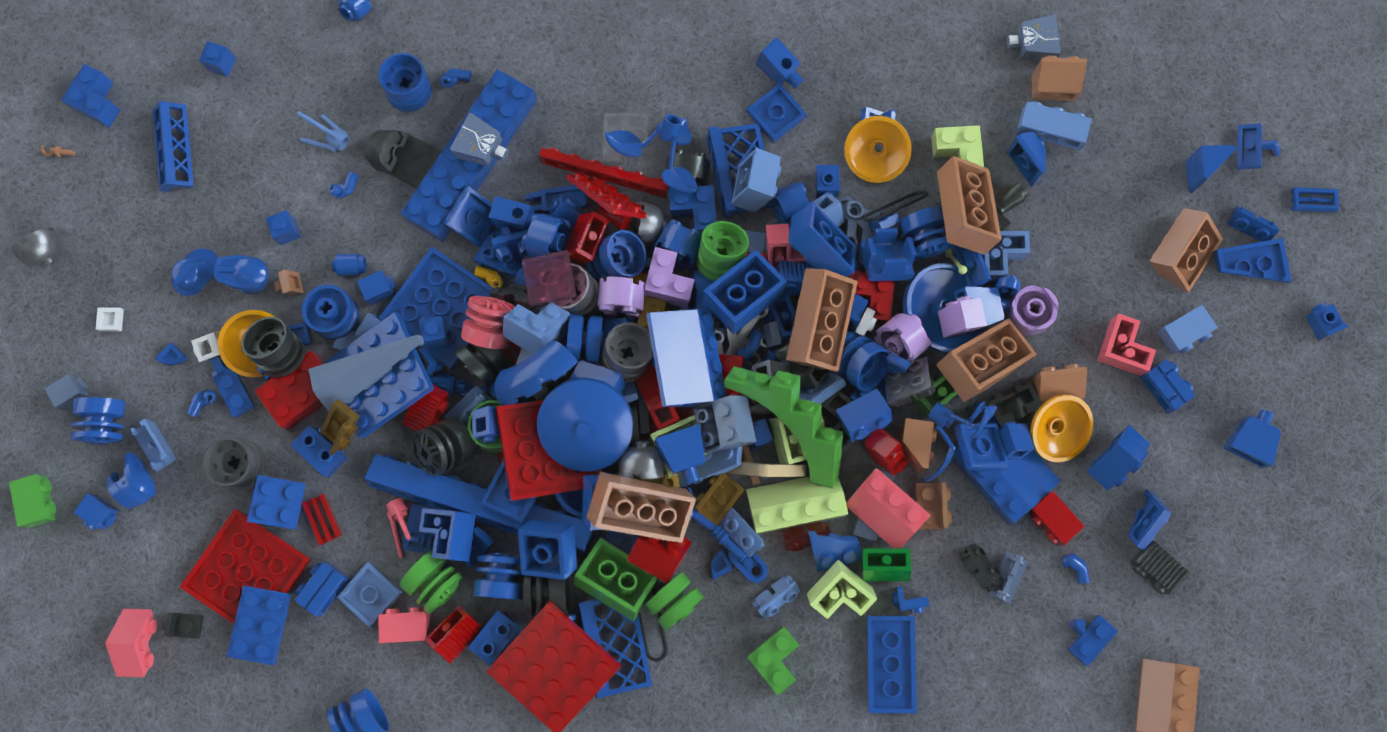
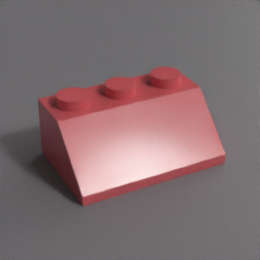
M878 468L870 474L846 503L847 508L893 549H901L931 516Z

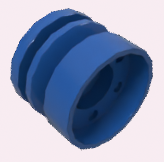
M407 53L394 54L385 59L380 66L378 76L379 82L391 105L405 112L416 111L425 106L430 99L432 89L421 61L412 54Z
M933 206L916 211L898 222L902 237L905 239L906 237L913 238L912 241L916 250L914 260L937 256L954 246V244L947 242L945 228H942L945 224L941 206Z
M620 230L602 238L593 262H586L589 273L598 282H600V278H603L606 282L607 277L630 278L640 274L644 269L647 261L646 250L643 242L637 235L630 231Z
M856 330L848 332L845 338L839 371L835 373L839 374L843 379H847L850 384L860 391L872 390L884 379L888 372L886 358L890 352L880 344L873 342L871 338L856 333Z
M99 397L74 399L72 414L73 416L83 418V421L74 422L71 427L83 431L71 432V440L94 445H106L123 441V434L115 433V431L124 430V425L113 423V420L124 418L125 401Z
M502 553L477 555L478 562L487 563V568L476 567L477 572L486 574V579L475 580L473 596L523 600V584L514 581L515 576H524L521 575V571L515 570L516 565L521 566L519 557Z
M368 688L353 694L350 697V704L346 701H341L338 706H332L327 711L329 724L333 732H389L390 730L389 722L378 699Z

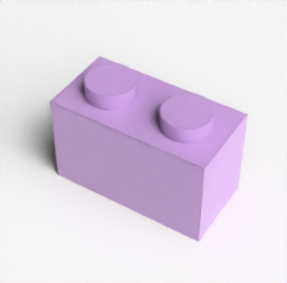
M961 297L955 302L945 304L946 308L938 311L943 338L964 335L987 326L981 298Z

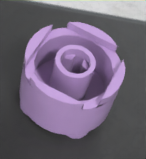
M607 277L606 282L603 278H600L597 308L607 316H617V312L626 313L627 317L638 318L640 312H643L645 283L639 281V285L633 284V279L624 277Z
M1031 285L1021 289L1010 301V310L1006 311L1007 318L1011 319L1022 335L1032 336L1042 333L1054 323L1059 306L1057 298L1049 289Z
M895 315L876 331L877 335L874 337V342L880 344L889 352L910 361V363L930 346V339L921 325L920 318L916 315Z

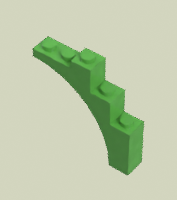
M733 367L725 379V388L740 392L758 401L781 419L797 438L806 455L810 469V482L833 488L840 475L843 432L821 426L822 404L799 398L800 376L778 370L773 377L744 368Z

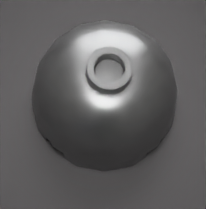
M637 201L636 204L642 207L641 210L647 213L645 219L633 217L630 222V232L637 235L643 242V245L648 247L655 244L667 221L663 220V214L658 207L647 202Z
M51 226L50 228L45 227L25 236L23 244L20 245L17 241L11 246L12 252L23 264L32 267L42 265L43 268H46L56 262L54 258L60 253L61 240Z
M648 441L635 442V446L627 448L620 457L619 476L632 479L633 476H640L641 479H653L665 475L664 460L658 449L649 446Z

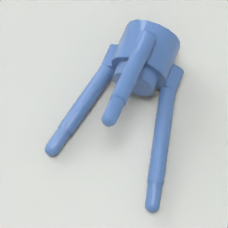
M297 112L298 116L327 134L325 140L328 141V144L306 138H300L301 142L326 148L334 153L337 149L342 151L349 141L347 132L340 129L324 114L321 115V118L333 129L329 130L302 112Z

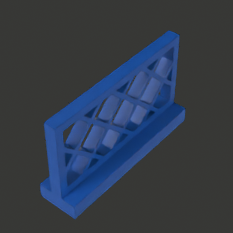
M759 124L718 129V126L709 127L706 140L723 218L730 217L736 213L749 212L748 210L731 205L735 186L732 182V176L735 173L737 174L739 164L747 157L751 149L758 148L764 150ZM754 131L756 139L751 143L743 138L742 135L745 132ZM730 134L736 140L730 146L723 141L722 135ZM738 141L749 147L745 155L734 149ZM730 152L741 159L736 167L727 160ZM768 202L759 210L774 208L776 206L775 202Z
M598 599L578 603L582 630L600 646L601 643L606 646L605 651L609 648L618 654V662L624 658L633 664L627 676L618 671L616 672L617 675L624 679L619 688L610 690L607 681L595 694V698L652 686L639 617L637 616L633 622L607 606L610 608V611L602 620L595 615L593 605L604 603ZM612 611L624 618L618 629L606 623ZM596 620H598L599 622H601V625L599 626V628L597 627V622H596ZM626 620L635 625L636 631L631 639L620 632ZM603 625L615 632L608 644L599 637V631ZM617 634L629 641L622 653L610 646ZM636 635H637L638 644L633 641V640L635 639ZM631 643L640 650V656L636 662L624 655ZM640 660H642L643 667L638 665ZM636 667L644 672L646 682L636 684L629 679ZM627 681L632 684L630 686L624 687Z

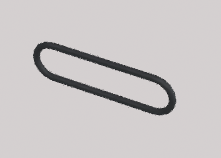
M912 192L862 216V220L870 222L881 219L926 198L928 192ZM924 194L877 217L866 218L911 196Z
M656 589L653 591V596L657 594ZM639 612L638 617L646 656L654 662H659L668 653L665 631L660 625L665 652L661 657L654 658L648 651L641 613ZM661 612L657 614L658 619L661 617Z

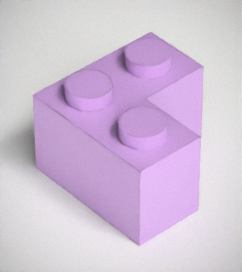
M655 247L644 289V297L648 296L665 300L667 304L687 308L694 279L672 274L677 252Z

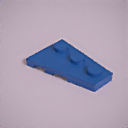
M1283 238L1214 251L1218 273L1285 283L1292 282Z

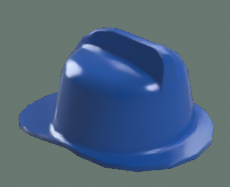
M200 248L189 253L183 260H179L172 268L171 274L172 286L176 292L181 295L191 296L202 290L214 277V266L218 259L217 255L209 249Z

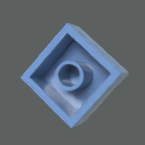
M755 148L738 166L731 205L756 213L770 199H773L778 189L776 180L781 172V166H779L781 157Z

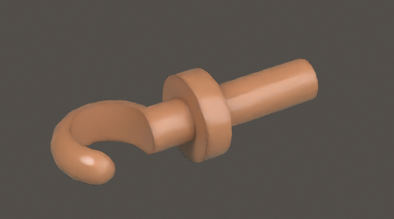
M44 145L40 147L41 153L45 156H52L53 154L56 157H61V155L75 156L74 150L62 149L61 146L51 148L50 152L44 150Z

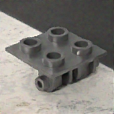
M927 356L913 360L904 373L898 372V374L887 372L884 377L887 404L890 403L891 407H900L907 404L908 401L912 403V395L917 401L919 400V395L921 398L932 396V393L936 392L935 386L930 380Z

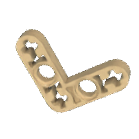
M741 462L740 467L725 473L763 477L806 476L807 465Z

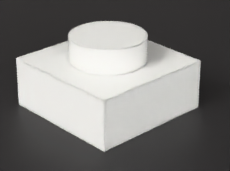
M867 307L856 333L864 336L867 330L872 331L877 320L873 318L874 310Z
M98 308L96 330L122 331L124 310L122 308Z

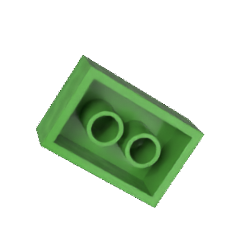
M600 538L575 574L574 585L634 622L656 588L659 579L627 561L628 554Z

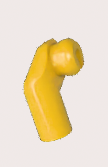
M480 266L475 267L474 275L476 277L484 279L493 288L499 287L500 290L503 287V281L497 271Z

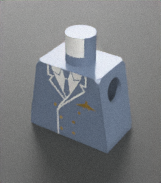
M1056 15L1022 22L1017 35L1007 36V48H1019L1022 60L1040 61L1042 57L1050 55L1057 56L1058 58L1061 54Z
M469 112L450 151L457 159L488 166L493 157L504 161L509 149L500 145L502 138L496 129Z

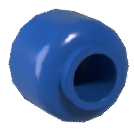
M339 0L338 3L340 14L348 21L358 22L371 10L370 0Z

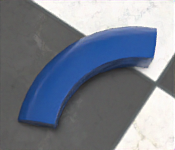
M551 340L542 349L523 362L502 370L495 381V395L502 406L515 404L518 402V397L522 398L525 396L528 398L542 389V383H547L551 380L555 381L578 361L562 344Z

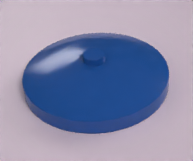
M934 264L919 271L909 281L903 297V313L909 316L916 315L920 318L921 325L930 339V346L927 348L942 354H948L984 333L986 328L983 327L964 335L943 338L938 311L946 308L945 304L956 301L955 291L968 287L964 274H960L958 267L952 264Z
M575 378L559 384L546 396L538 413L537 431L543 448L556 462L577 471H596L613 464L626 451L632 436L633 417L626 399L616 388L594 378Z

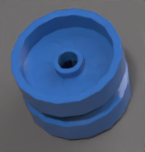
M335 285L316 287L308 293L303 301L301 310L303 320L308 327L326 340L335 341L336 339L343 338L350 332L355 331L359 324L360 312L358 305L343 289Z
M570 314L566 349L578 361L575 365L581 360V351H585V362L599 366V356L602 353L604 331H602L603 317L590 316L587 330L583 329V316Z

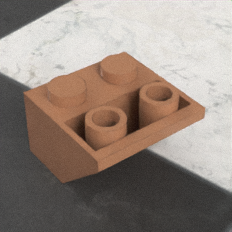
M1050 55L1042 57L1032 74V100L1076 101L1082 92L1087 59H1080L1078 56L1057 58V56Z
M1070 364L1064 366L1065 369L1056 370V367H1046L1041 369L1042 372H1037L1036 376L1030 379V382L1042 405L1050 398L1062 394L1084 399L1086 394L1087 366L1079 367V364Z
M905 418L899 425L898 441L907 455L909 464L916 473L921 474L933 464L934 452L930 451L931 444L935 443L937 429H933L934 422Z

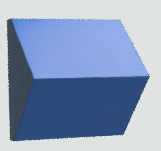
M1234 145L1201 146L1186 160L1188 191L1193 193L1237 148Z

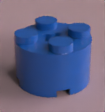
M794 182L778 189L776 196L770 199V202H775L776 206L772 210L778 223L789 224V231L792 215L812 202L808 201L805 195L807 191L802 182Z
M535 213L531 218L528 232L523 235L522 245L526 247L529 257L556 265L558 264L557 261H563L566 258L563 251L567 247L566 243L569 242V231H572V225L568 220Z
M670 220L668 224L664 225L652 251L654 253L655 247L677 252L674 267L680 270L689 267V270H692L697 261L702 233L696 229L689 230L676 220Z

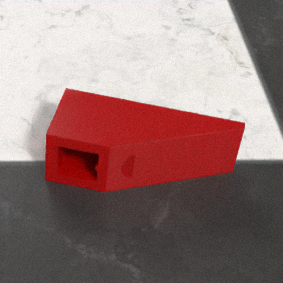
M650 361L646 372L635 381L655 424L661 430L682 421L676 407L662 406L656 368L652 367Z

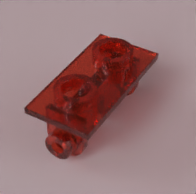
M823 521L807 524L808 532L816 531L817 535L828 536L831 533L828 523H823ZM802 525L786 528V531H782L786 551H800L806 547H811L808 532L804 533Z

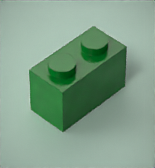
M863 549V580L910 582V549Z

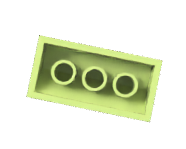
M810 476L746 489L754 530L757 534L848 515L844 492L839 478L833 488L810 482Z

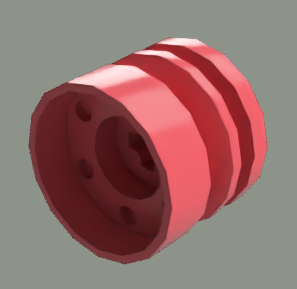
M470 297L468 299L467 305L469 308L466 310V315L471 319H467L463 323L462 339L484 348H507L510 340L503 337V317L515 306L493 297Z

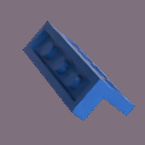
M159 101L152 109L159 191L169 192L173 187L192 188L194 184L186 104ZM169 109L180 110L181 119L176 121L170 115ZM174 128L182 134L180 142L172 136L171 130ZM176 148L184 154V160L181 163L173 155V151ZM178 168L186 175V181L176 180L175 171Z

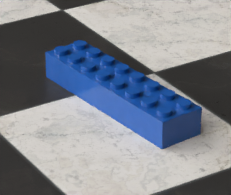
M497 69L469 112L496 129L502 138L500 145L507 147L536 103L537 97L532 88ZM469 112L401 212V215L407 222L442 243L451 231L443 223L465 186H469L477 192L498 160L493 157L491 163L488 166L457 159L453 156L450 148Z

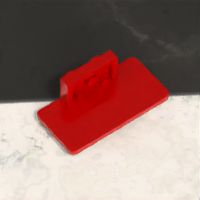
M576 172L575 175L567 174V180L599 204L597 212L620 230H628L633 217L646 218L647 213L641 210L642 207L639 204L629 201L627 195L617 192L618 189L605 183L606 180L595 175L593 178H590L579 172Z

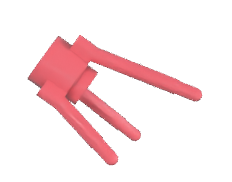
M403 498L394 499L386 505L388 510L387 516L391 523L399 558H403L404 555L396 522L399 521L406 539H411L404 519L409 516L407 512H410L411 504L410 502L405 503Z

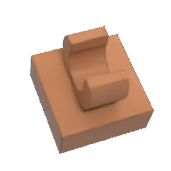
M289 270L278 272L280 280L273 283L275 292L282 290L283 294L292 296L304 294L298 272Z

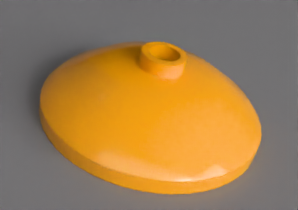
M871 116L858 122L849 132L844 147L846 162L852 172L859 178L872 183L887 182L899 176L907 167L912 152L911 140L906 129L898 121L886 116ZM882 144L883 150L877 151L875 145Z
M245 310L233 315L224 323L218 336V350L221 359L229 369L245 377H262L261 373L257 370V364L242 350L241 341L250 325L265 317H275L274 315L262 310Z
M1062 394L1047 400L1037 410L1031 423L1030 436L1035 451L1041 457L1051 462H1065L1076 457L1084 450L1091 438L1093 431L1092 412L1082 399L1073 395Z

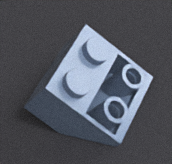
M730 395L693 407L697 425L699 424L704 453L738 448L756 442L747 396Z

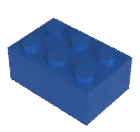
M814 201L792 215L788 237L789 244L803 255L809 265H812L815 269H826L845 277L854 273L857 247Z
M755 250L703 290V303L735 334L785 294L787 281Z

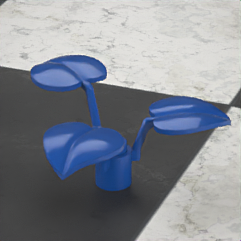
M673 114L665 115L663 122L657 125L655 131L643 143L635 134L629 131L605 132L608 144L616 152L628 157L640 156L642 154L641 148L646 147L657 134H659L663 141L672 142L669 169L662 172V180L668 187L674 190L696 192L697 183L692 174L682 167L674 168L673 166L675 145H687L692 139L686 118H679Z
M984 400L981 402L975 401L972 416L963 419L937 402L927 417L937 424L935 429L941 433L949 445V450L941 467L936 473L923 479L925 482L939 476L948 466L955 453V446L943 430V427L948 429L952 422L956 420L976 429L970 436V438H973L982 431L987 422L992 418L997 410L995 405L984 407L986 403ZM984 407V415L981 422L973 424L975 418Z

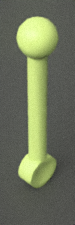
M951 249L946 250V257L954 262L960 274H965L967 267L960 264L952 254Z

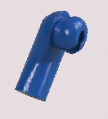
M452 68L441 76L440 84L445 88H450L459 80L470 82L472 72Z

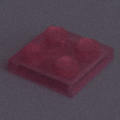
M567 250L522 260L528 299L531 306L577 297L570 255Z

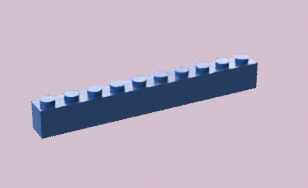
M375 454L364 478L368 487L439 510L476 514V522L518 535V529L531 519L574 524L576 554L584 557L594 530H590L585 525L582 517H571L562 510H556L555 512L547 509L545 505L540 503H534L524 524L521 525L481 506L480 503L487 491L481 485L475 482H469V484L462 482L453 475H448L447 477L443 475L431 476L423 469L418 468L416 464L405 461V463L396 461V458L387 454L383 456Z

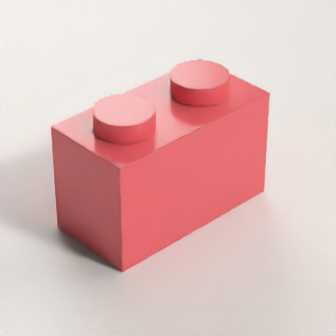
M423 607L409 608V613H400V609H386V614H378L379 643L424 641L431 634V617L426 611L424 612Z

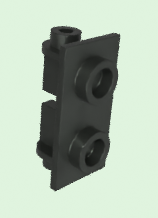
M976 543L967 546L959 554L962 557L960 560L970 573L978 568L980 572L973 577L983 590L986 589L990 592L998 584L1005 581L999 568L991 564L985 550L977 546Z

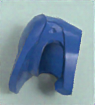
M242 255L223 256L218 258L215 263L214 277L218 282L240 292L257 294L266 287L269 280V270L267 265L256 257Z
M127 453L124 455L125 468L122 478L119 479V475L116 472L109 474L107 477V488L111 496L120 505L127 509H132L147 503L151 498L155 497L156 487L141 458L135 453Z

